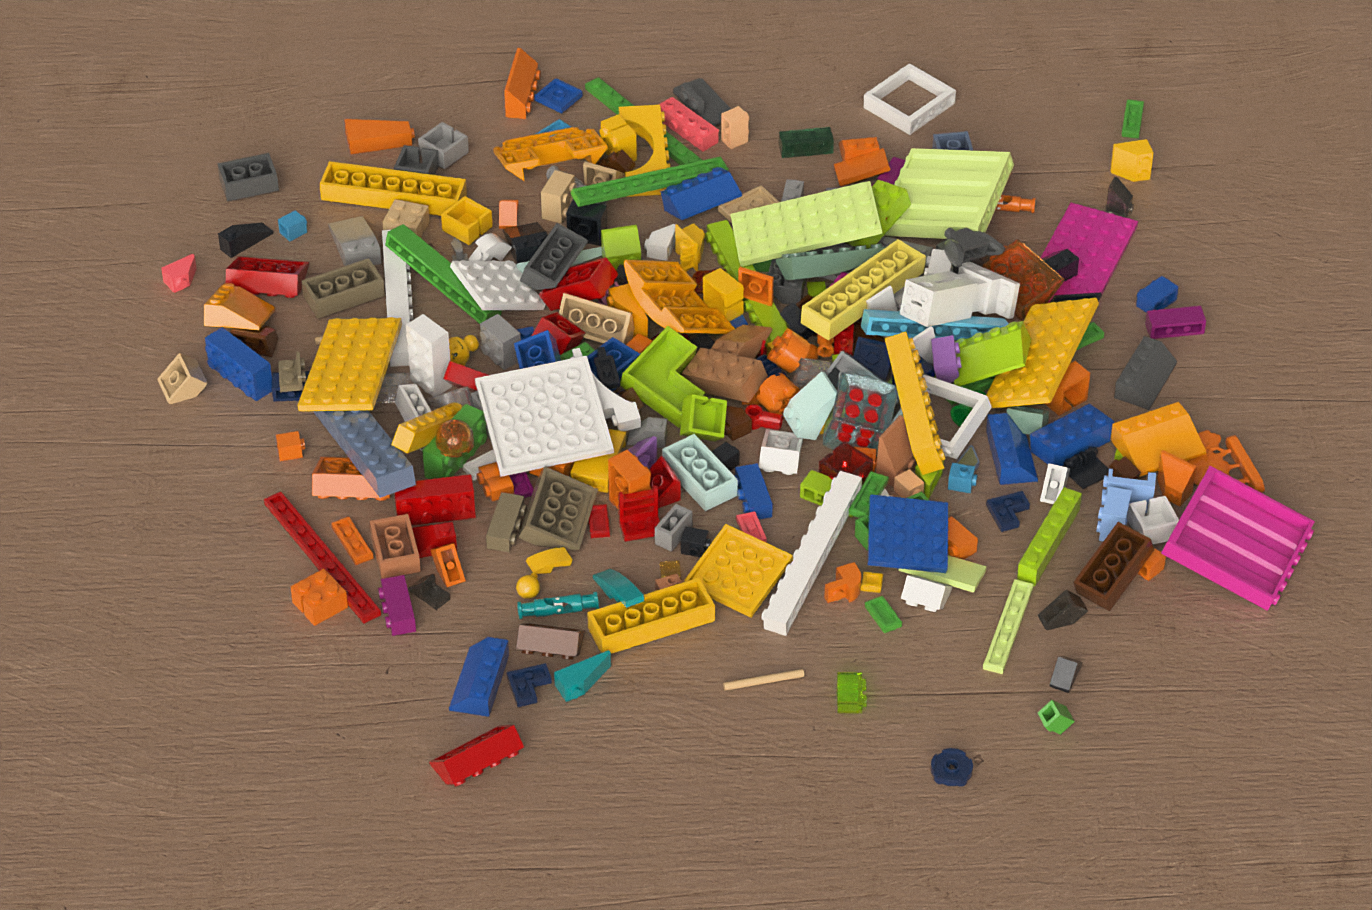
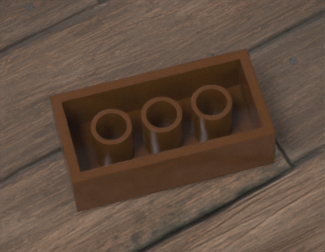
M1117 522L1073 582L1076 593L1110 611L1153 553L1152 540Z

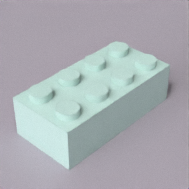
M695 434L662 449V456H664L681 481V486L704 511L737 496V478Z

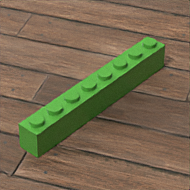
M402 224L387 232L385 246L479 324L497 314L501 316L502 310H482L450 268L451 263L407 226Z

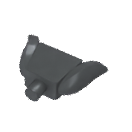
M948 228L944 234L947 237L944 251L949 261L955 267H961L963 263L985 257L986 255H1000L1005 251V247L1000 242L984 232L972 231L969 228L956 231L953 228Z

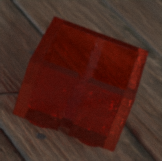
M844 441L833 450V454L829 453L819 461V473L829 476L833 480L834 477L837 478L840 471L862 477L863 484L870 471L873 472L874 459Z

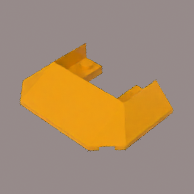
M570 127L505 140L502 142L503 146H496L493 148V152L505 169L525 182L523 169H533L537 166L583 158L589 163L596 164L606 151L607 144L594 129L588 128L586 131L579 130V127Z

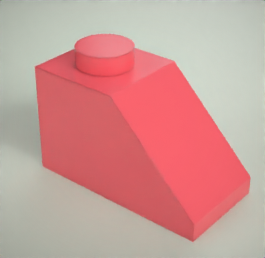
M188 255L161 268L163 282L174 293L191 285L197 269L195 255Z

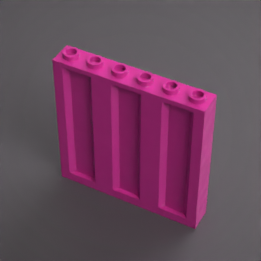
M1209 466L1161 554L1268 611L1271 604H1277L1281 596L1278 594V591L1283 592L1288 582L1285 581V578L1289 579L1294 571L1292 565L1296 566L1301 556L1298 553L1304 552L1308 544L1305 540L1309 541L1315 531L1311 529L1315 521Z

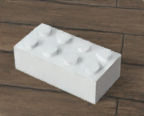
M422 314L406 324L410 379L414 384L423 388L426 393L436 398L452 387L450 383L443 379L450 361L449 335L446 330Z

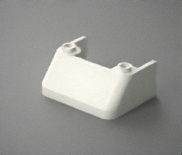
M891 286L866 300L867 308L870 310L897 311ZM932 326L913 337L916 346L914 350L918 349L921 358L919 363L933 364L931 339L935 338Z

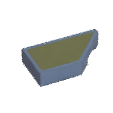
M970 445L956 463L975 466L976 471L979 467V459L974 447Z

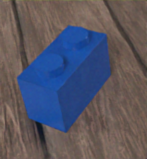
M1161 276L1144 289L1139 290L1136 306L1146 313L1151 310L1165 309L1177 300L1179 286Z

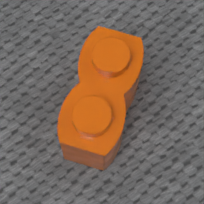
M497 462L478 467L479 473L476 474L478 483L483 485L484 494L491 501L499 500L501 492L514 494V486L510 476L500 477Z

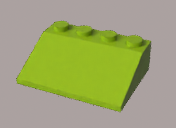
M1011 322L1005 327H995L989 332L976 333L970 338H960L955 341V343L959 342L960 353L957 354V357L961 358L962 368H959V377L954 380V385H966L1024 367L1031 343V338L1024 322Z

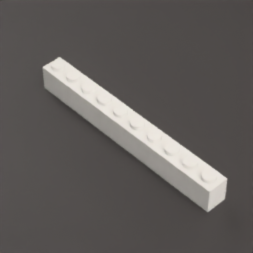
M382 230L387 318H401L402 327L390 359V366H409L406 324L410 323V320H414L413 309H409V307H413L412 296L408 297V295H412L411 284H407L411 283L410 272H407L410 271V266L385 246L387 232L390 230Z
M840 471L837 478H833L830 491L825 493L822 506L817 508L816 518L811 520L807 535H803L799 550H795L792 563L786 567L785 577L780 579L776 594H772L768 609L765 608L762 613L764 629L787 636L849 516V508L862 487V477Z

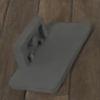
M701 78L673 88V93L686 107L713 126L721 123L722 113L731 110Z

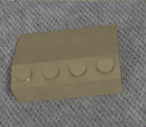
M544 467L537 478L518 538L536 546L564 547L565 549L579 550L598 489Z

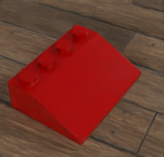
M238 256L226 268L225 284H234V286L241 287L253 295L267 293V296H278L279 294L285 295L286 298H294L302 290V280H305L309 262Z

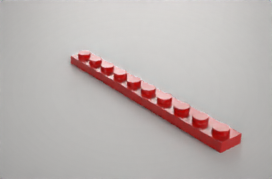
M280 491L265 498V506L320 571L324 568L346 591L348 606L363 624L381 616V610L284 494Z

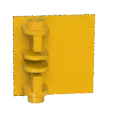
M676 224L675 252L680 256V265L686 272L691 268L698 271L699 245L695 239H692L684 229H681Z

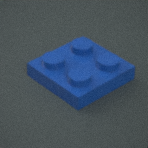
M555 78L535 94L534 97L536 102L562 114L583 96V91Z

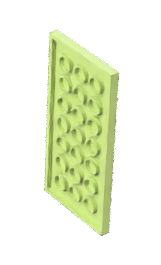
M870 181L730 214L741 267L781 258L782 254L806 252L882 234Z

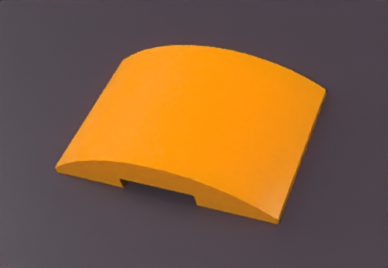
M625 259V273L634 297L644 312L664 328L669 326L674 331L680 333L727 334L735 329L718 308H709L694 291L697 284L678 262Z

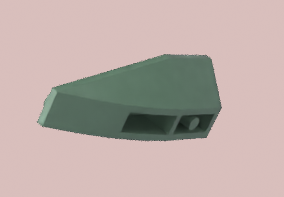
M873 244L869 249H866V245L855 246V250L851 251L850 247L839 248V252H834L833 249L823 250V254H817V251L782 254V258L776 259V263L785 280L828 276L859 267L886 247H882V244Z

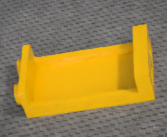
M608 429L614 453L575 461L570 472L571 478L598 489L599 492L608 493V459L619 454L621 449L625 448L626 432Z

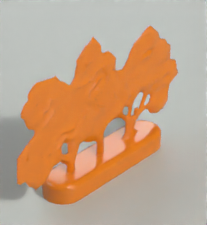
M1209 430L1198 433L1206 454L1187 461L1196 466L1194 484H1200L1209 466L1229 475L1230 469L1238 467L1244 477L1238 481L1244 484L1247 483L1249 487L1260 493L1265 492V486L1260 474L1236 435L1226 438L1227 449L1225 450L1219 447L1221 441L1219 434L1211 433ZM1229 453L1235 464H1229L1223 460V457Z

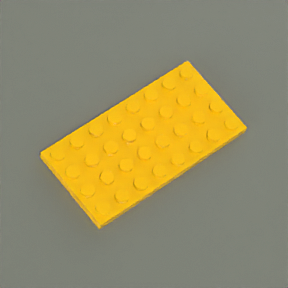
M1084 298L1081 300L1051 302L1031 306L1023 321L1031 338L1026 364L1024 367L995 376L986 394L992 408L1051 403L1099 305L1097 298Z
M401 318L329 319L299 399L298 410H373L402 327Z

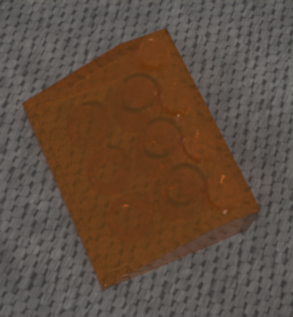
M1019 239L1007 246L1002 254L995 255L981 266L1020 283L1014 315L1021 321H1024L1033 305L1048 303L1064 283V278Z

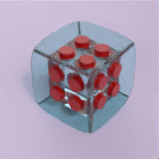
M843 373L835 388L837 394L834 406L826 420L823 445L834 451L853 456L854 447L877 449L878 454L879 437L891 425L897 398V387L868 376Z

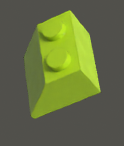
M637 225L601 230L602 258L607 257L615 270L624 268L625 259L641 260Z

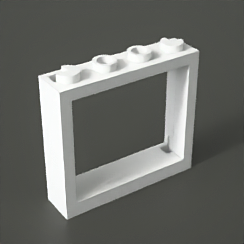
M909 63L864 94V108L911 135L954 105L956 90ZM908 80L937 96L910 116L880 100Z
M923 375L928 386L926 391L973 408L950 442L941 439L942 445L940 449H943L945 457L949 456L957 459L992 408L988 396ZM902 408L896 414L890 425L897 419L899 415L903 416Z

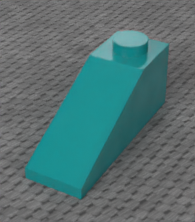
M609 650L554 672L555 687L566 702L584 695L611 667V652Z

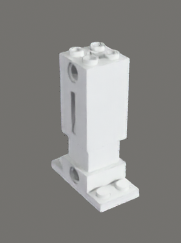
M969 261L959 267L958 274L947 271L906 279L900 315L926 327L971 318L972 312L976 311L984 315L996 313L1007 319L1014 318L1020 283Z

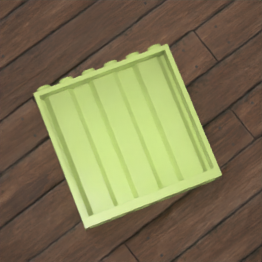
M911 148L909 155L906 157V162L900 170V175L894 184L907 189L911 205L884 236L947 239L944 234L948 228H953L955 231L969 228L972 231L986 233L1014 166L1011 153Z

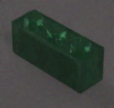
M830 127L779 132V149L782 158L833 154L834 139Z

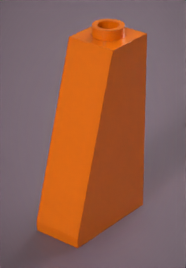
M344 119L350 154L400 148L404 145L413 146L412 139L415 138L414 128H410L409 121Z

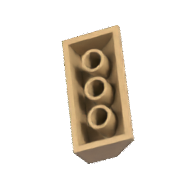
M563 293L559 314L586 332L584 338L605 343L614 337L625 345L632 339L634 333L632 313Z

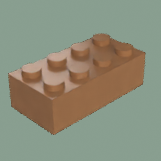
M700 348L682 372L684 378L707 394L747 403L750 402L761 384L768 377L761 360L706 348Z

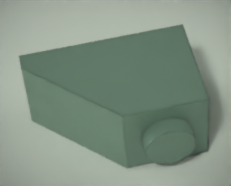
M1026 406L1007 408V413L1021 432L1028 434L1029 437L1030 433L1048 425L1049 410Z

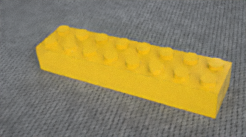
M329 161L320 181L321 200L390 209L396 199L427 205L429 207V214L439 216L461 198L467 197L466 179Z
M907 332L885 338L912 453L922 475L944 469L943 460H946L943 449H940L942 442L939 434H937V423L933 420L935 414L932 405L929 406L931 398L929 392L926 391L928 386L925 377L922 378L924 370L921 363H919L921 358L918 349L914 350L916 348L914 340L908 337Z

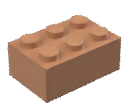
M408 514L369 521L371 539L381 579L421 572L419 553Z

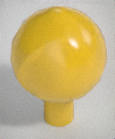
M536 573L522 576L518 580L516 590L522 598L531 599L538 595L540 583Z

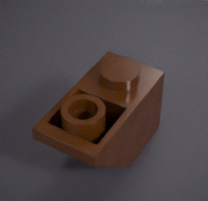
M621 149L616 153L615 151L612 152L606 159H600L596 165L625 173L632 171L636 163Z
M727 406L724 435L734 441L750 434L752 419L742 408Z

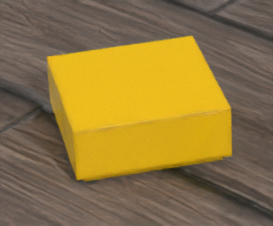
M863 572L861 591L881 593L883 574Z

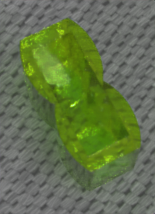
M837 672L838 713L862 714L863 707H867V695H863V691H866V679H862V672Z

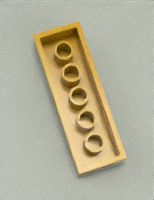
M696 578L644 594L643 602L627 608L622 602L587 612L588 630L600 652L603 653L609 650L612 654L715 621V604L700 578Z

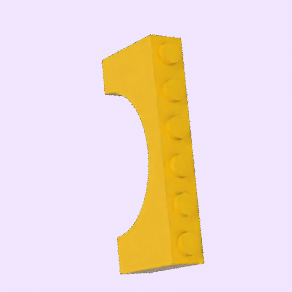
M660 105L619 107V115L637 135L644 138L653 150L650 160L644 166L625 172V177L670 168V163L666 162L669 161V151L665 150V148H668L667 137H664L666 135V124H662V122H665L664 111L661 112ZM667 187L626 197L661 195V191L667 189Z

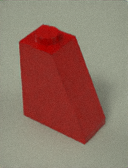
M449 361L443 379L454 387L476 392L475 378L489 375Z

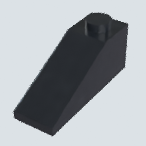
M262 222L232 225L218 233L220 250L230 258H233L274 234L273 230Z

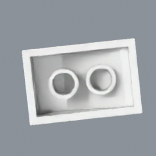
M766 429L761 446L759 468L766 472H774L775 470L782 471L786 475L797 474L803 438H797L793 432Z

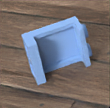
M1109 469L1108 476L1104 475L1103 487L1107 488L1102 489V497L1103 493L1107 494L1109 486L1132 490L1130 503L1146 500L1147 514L1149 499L1154 497L1156 473L1148 472L1147 480L1113 477V469Z

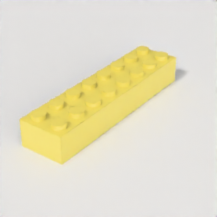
M897 239L802 306L801 324L827 340L832 339L863 316V310L868 309L866 300L888 286L892 287L893 294L905 287L906 279L916 278L923 274L926 256Z

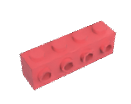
M671 97L658 104L660 105L661 112L664 111L665 122L662 123L666 124L671 130L678 133L701 151H705L718 143L719 129L675 98Z

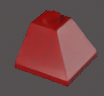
M453 522L412 528L419 558L432 556L431 549L454 543L457 551Z

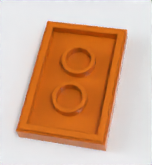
M884 148L834 164L840 186L890 171Z

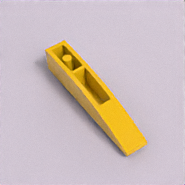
M453 402L399 424L391 445L407 454L428 445L463 406Z

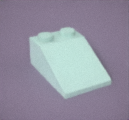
M820 372L790 399L787 407L784 409L783 416L797 438L816 440L839 396V393L825 372Z

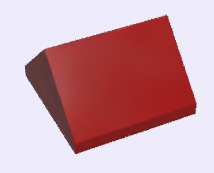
M660 456L649 469L651 473V489H653V486L658 487V508L681 501V481L664 456Z

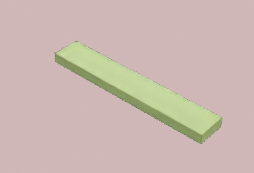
M1014 579L983 664L984 670L1003 674L1034 584Z

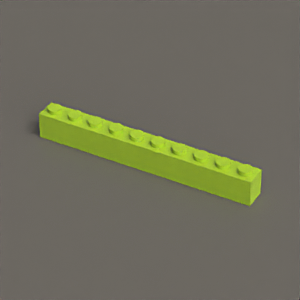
M727 220L707 224V232H705L706 242L710 243L712 253L716 254L718 263L723 266V270L738 281L740 263L734 231ZM752 264L743 266L744 268L756 271ZM743 298V308L745 312L749 313L751 323H754L755 326L771 327L773 329L765 341V347H767V343L774 341L777 336L781 337L788 327L780 316L774 302L771 307Z

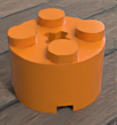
M787 328L781 337L777 336L772 343L774 347L769 352L767 359L788 373H792L800 366L798 361L801 357L805 359L810 343L790 328Z
M779 373V376L771 375L761 384L759 388L761 392L760 395L757 394V401L768 412L783 415L790 399L800 389L783 373Z

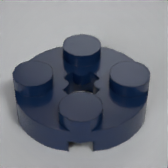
M955 748L944 749L938 755L936 753L931 761V773L934 781L937 784L947 786H965L973 773V761L971 758L969 760L965 752ZM950 765H954V768L956 769H949Z

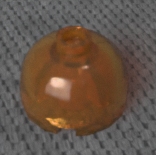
M458 419L445 421L436 431V448L441 451V454L448 457H461L462 453L466 451L469 453L474 447V434L471 427Z

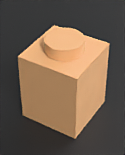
M909 469L895 477L894 491L901 498H908L919 492L924 493V482Z

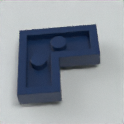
M1023 491L986 500V506L1001 532L1019 528L1020 521L1015 513L1030 509V503Z
M546 663L507 672V679L517 707L537 703L534 687L552 683Z

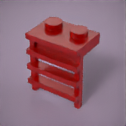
M653 486L651 490L628 494L619 492L618 522L624 541L654 537L655 527L660 522L658 517V487Z

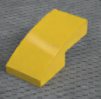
M564 547L534 554L528 557L526 562L533 573L544 574L551 573L553 567L570 566L572 558Z

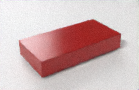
M607 504L593 505L589 517L590 538L610 537Z

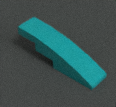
M608 569L593 575V579L609 599L614 598L617 603L622 602L626 608L644 601L642 592L621 573Z

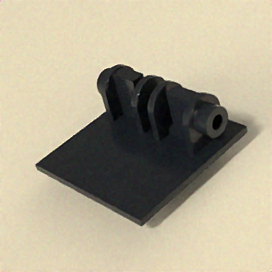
M1089 447L1085 452L1081 451L1079 454L1077 453L1063 462V467L1070 468L1069 477L1082 489L1103 480L1104 475L1107 476L1109 468L1096 457L1098 454L1096 447Z

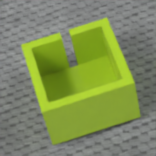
M694 394L683 398L680 435L689 437L695 434L699 439L714 442L724 438L727 401L716 398L708 399V397Z

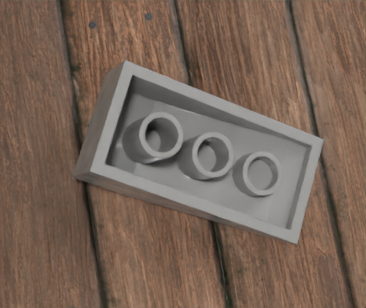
M363 216L328 224L344 266L368 258L373 265L381 264L380 246Z

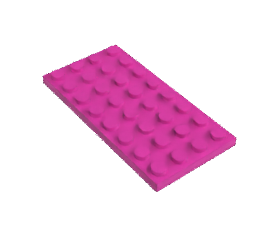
M1070 203L1039 260L1054 252L1068 249L1079 258L1078 274L1052 289H1049L1031 274L1022 295L1050 303L1054 295L1099 292L1103 294L1138 227V221Z

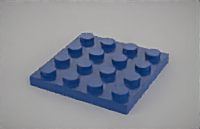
M870 494L867 565L946 573L948 569V502Z

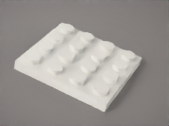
M461 260L452 261L450 268L482 310H544L546 304L533 288L520 282L522 273L513 261Z

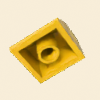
M1148 140L1113 144L1110 172L1132 182L1149 180L1154 152Z

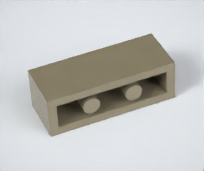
M501 492L486 535L488 549L510 553L512 545H515L517 541L516 532L517 530L520 531L522 526L521 518L526 515L527 505L524 504V496Z

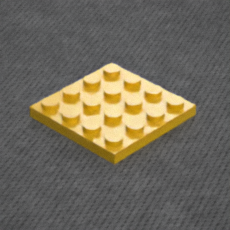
M725 524L684 581L700 578L711 599L752 618L785 572L787 565L793 561V555Z

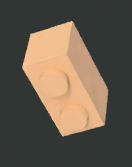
M739 106L721 115V140L730 149L748 142L749 115Z

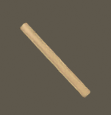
M799 669L724 682L723 688L726 691L804 677V671Z

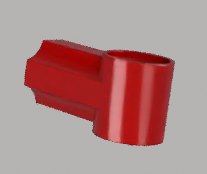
M758 405L747 406L745 412L752 419V430L759 429L760 427L781 430L783 415L762 411V408Z

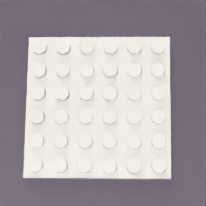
M587 356L475 378L500 477L614 453Z

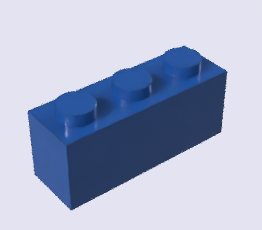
M758 463L735 467L734 476L738 480L737 494L739 500L743 501V512L755 511L759 520L771 518L773 503Z

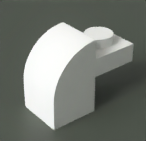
M485 234L475 242L478 247L468 260L491 261L495 257L502 261L512 247L496 234Z

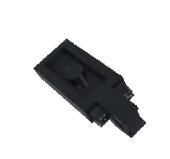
M598 347L597 357L594 358V365L599 381L608 389L619 388L620 380L613 356H607L605 348Z

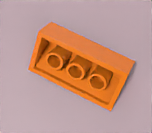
M521 48L516 50L504 90L505 111L508 118H527L528 112H531V102H534V91H537L538 88L537 80L541 78V70H538V63Z

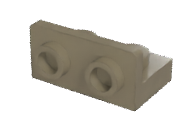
M296 352V359L278 361L280 392L303 390V382H306L305 371H302V369H305V360L300 357V352Z

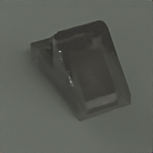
M434 573L420 578L408 588V591L435 610H438L451 599L450 593L436 584Z

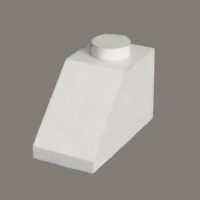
M676 224L651 233L644 245V249L647 250V257L668 261L675 245Z
M1048 464L1040 498L1041 502L1055 503L1062 489L1066 487L1070 468Z

